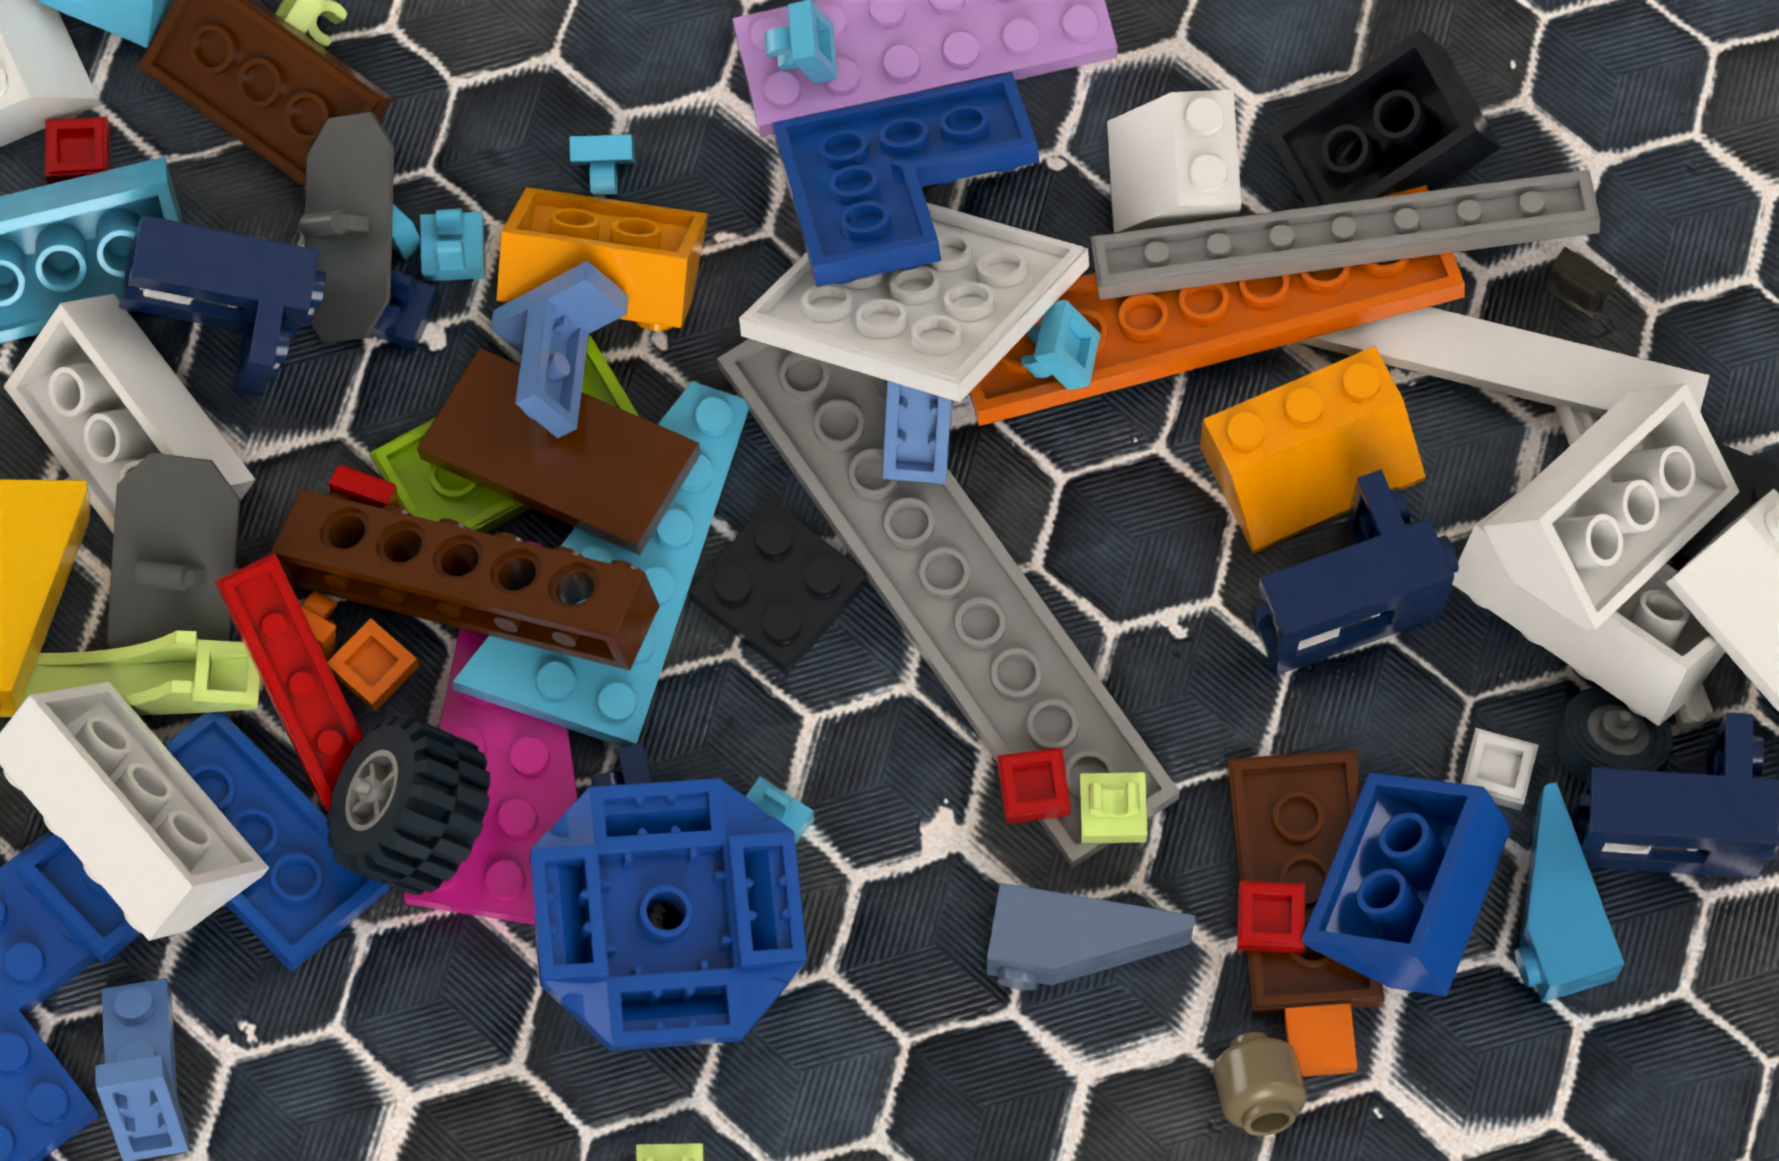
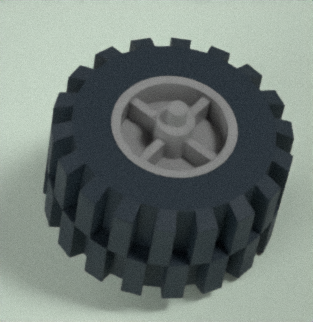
M392 715L386 717L382 724L377 722L368 730L365 738H360L353 747L352 753L345 760L339 772L340 775L337 783L333 788L331 806L327 816V826H330L327 838L329 848L334 849L333 858L347 870L413 895H422L424 891L431 893L438 889L443 880L449 881L457 873L462 861H466L484 825L482 822L488 810L490 799L487 796V792L491 784L490 772L486 771L487 760L484 753L479 752V747L473 742L407 715H402L401 717Z

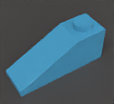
M1557 782L1544 785L1536 804L1519 941L1521 948L1515 950V959L1520 976L1526 987L1535 985L1541 1003L1615 981L1624 966L1622 955Z

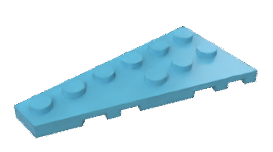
M692 381L657 424L699 442L701 454L640 555L576 527L561 545L579 552L586 558L611 563L613 560H622L637 566L645 572L660 606L630 670L489 635L453 680L451 689L621 747L637 744L749 411V406L745 400ZM587 599L581 600V601H579V602L576 603V604H580V603L584 602V601L587 600Z

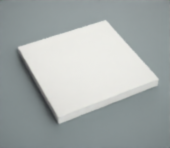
M926 202L939 241L941 261L920 265L911 270H895L862 277L849 283H833L816 287L806 252L739 317L741 336L961 402L1089 267L1088 248Z

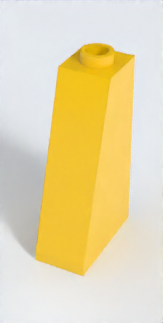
M0 479V716H14L20 708L89 524L91 506L87 481Z

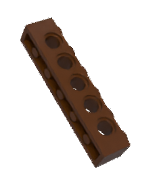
M302 489L270 553H276L291 586L626 670L631 669L660 606L645 572L629 562L613 560L611 563L586 558L579 552L564 546L548 549L528 544L521 538L506 532L490 535L470 530L464 524L452 519L444 518L440 519L439 522L413 516L405 509L394 505H385L383 508L358 503L350 496L335 491L328 492L325 495ZM587 599V600H585L584 602H582V603H580V604H576V603H578V602L581 601V600Z

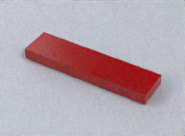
M271 553L214 580L321 806L324 812L328 814L332 801L331 795L340 775L339 772L345 760L352 753L353 747L360 738H364L276 553Z

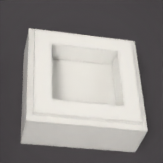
M1476 728L1461 784L1484 786L1495 804L1521 811L1539 745Z

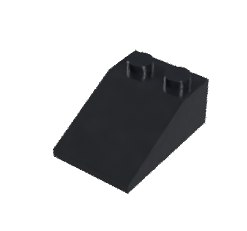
M1421 30L1267 132L1307 207L1379 198L1427 185L1428 191L1452 181L1501 148L1445 48Z

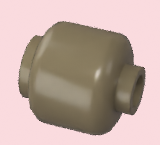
M1249 1032L1233 1039L1230 1047L1221 1053L1215 1061L1213 1076L1222 1111L1229 1123L1238 1128L1245 1129L1246 1133L1255 1136L1279 1133L1294 1123L1296 1115L1302 1111L1305 1105L1307 1093L1296 1053L1290 1044L1281 1039L1270 1038L1262 1032Z

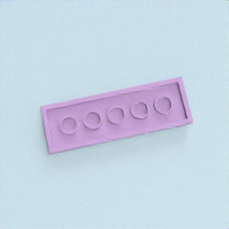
M813 0L821 11L834 23L838 79L814 84L799 68L781 70L778 67V56L769 58L766 55L765 32L774 28L789 27L788 6L732 18L733 29L760 137L774 134L772 122L1008 73H1012L1014 79L1019 80L1117 58L1118 49L1105 0Z

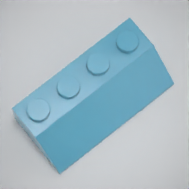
M165 157L0 196V343L40 334L60 303L115 294L120 301L129 247L142 215L183 223Z

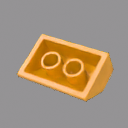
M526 187L501 231L496 301L508 303L585 261H589L629 296L627 315L619 319L636 321V324L641 328L652 331H664L672 327L681 328L692 304L708 213Z
M1376 346L1203 419L1199 447L1253 554L1348 514L1358 477L1382 469L1389 488L1397 486L1401 491L1423 482L1426 477L1404 400Z

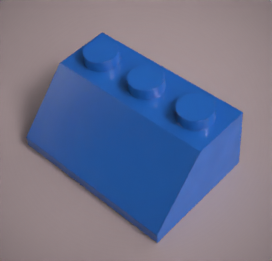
M1369 772L1302 937L1304 944L1388 988L1447 997L1512 828L1484 786Z

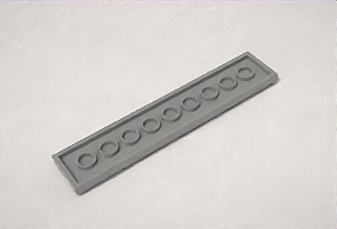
M747 339L717 358L718 368L738 396L745 400L754 419L857 565L866 572L869 582L996 762L998 755L1062 747L1071 815L1038 821L1072 869L1111 844H1081L1079 791L1081 773L1145 772L1147 820L1179 800L1180 791L949 469L946 484L882 479L887 383L884 379L753 339Z

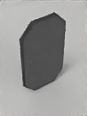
M373 112L328 118L307 155L305 214L301 217L299 225L301 233L305 236L304 247L319 250L316 270L326 272V283L321 306L319 309L314 310L311 322L319 338L325 343L368 338L390 301L394 147Z
M151 452L117 484L107 643L111 649L149 642L176 630L196 631L198 640L231 641L232 618L214 580L236 570L240 498L213 460Z

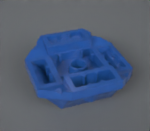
M720 778L589 787L555 825L530 849L529 864L539 984L609 1051L742 1041L807 961L794 831L774 816L770 817L751 800ZM655 904H668L679 913L681 925L672 930L659 929L648 919L647 909Z

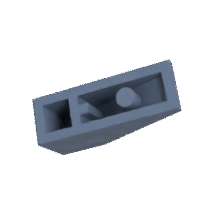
M1000 883L987 955L986 975L998 976L997 982L1000 985L1017 990H1035L1037 983L1045 985L1058 984L1191 944L1196 915Z

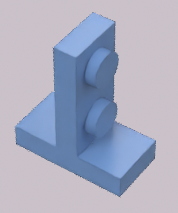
M585 261L493 310L491 330L522 354L515 404L528 417L536 420L556 438H560L577 429L588 335L627 315L629 296L589 261Z
M887 381L882 479L946 484L953 400Z
M167 978L102 988L105 1064L95 1065L96 1089L122 1160L133 1161L188 1152V1129L177 1098L172 993Z

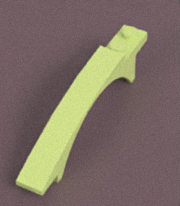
M176 630L161 638L127 647L88 652L40 653L21 703L22 705L27 697L32 694L109 681L138 716L249 710L259 708L261 678L243 642L198 640L196 631Z

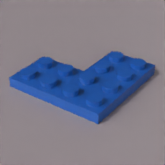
M1012 73L772 122L775 143L816 287L833 283H849L862 277L895 270H911L920 265L941 261L939 241L921 187L933 184H950L958 179L995 171L1008 172L1019 166L1040 162L1037 140Z
M224 712L203 713L164 745L269 867L260 879L229 900L225 905L290 972H293L389 891V885L343 868V865L336 862L333 858L334 849L329 848L327 836L330 826H327V817ZM53 834L16 864L17 875L103 965L142 934L127 922L124 911L103 886L93 881L87 875L82 861L65 841L57 835Z
M46 832L0 867V1161H41L100 1116L93 1104L24 1017L26 1013L97 960L96 956L17 875L16 864L51 836L49 832Z

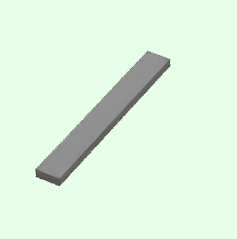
M1590 170L1091 236L1098 295L1099 300L1596 234L1600 233V216Z

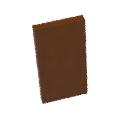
M174 0L138 66L144 73L305 188L307 155L328 118L373 112L380 122L393 99L391 95L256 0Z
M479 348L418 445L417 451L420 459L640 555L701 454L699 442L581 392L577 429L560 438H556L536 420L528 417L515 404L520 365Z
M1356 749L1227 759L1226 767L1238 885L1239 881L1305 884L1304 932L1361 794ZM1305 944L1303 953L1245 951L1252 1016L1283 1014L1285 1008L1351 1003V1009L1380 1007L1384 1004L1382 984L1307 947Z

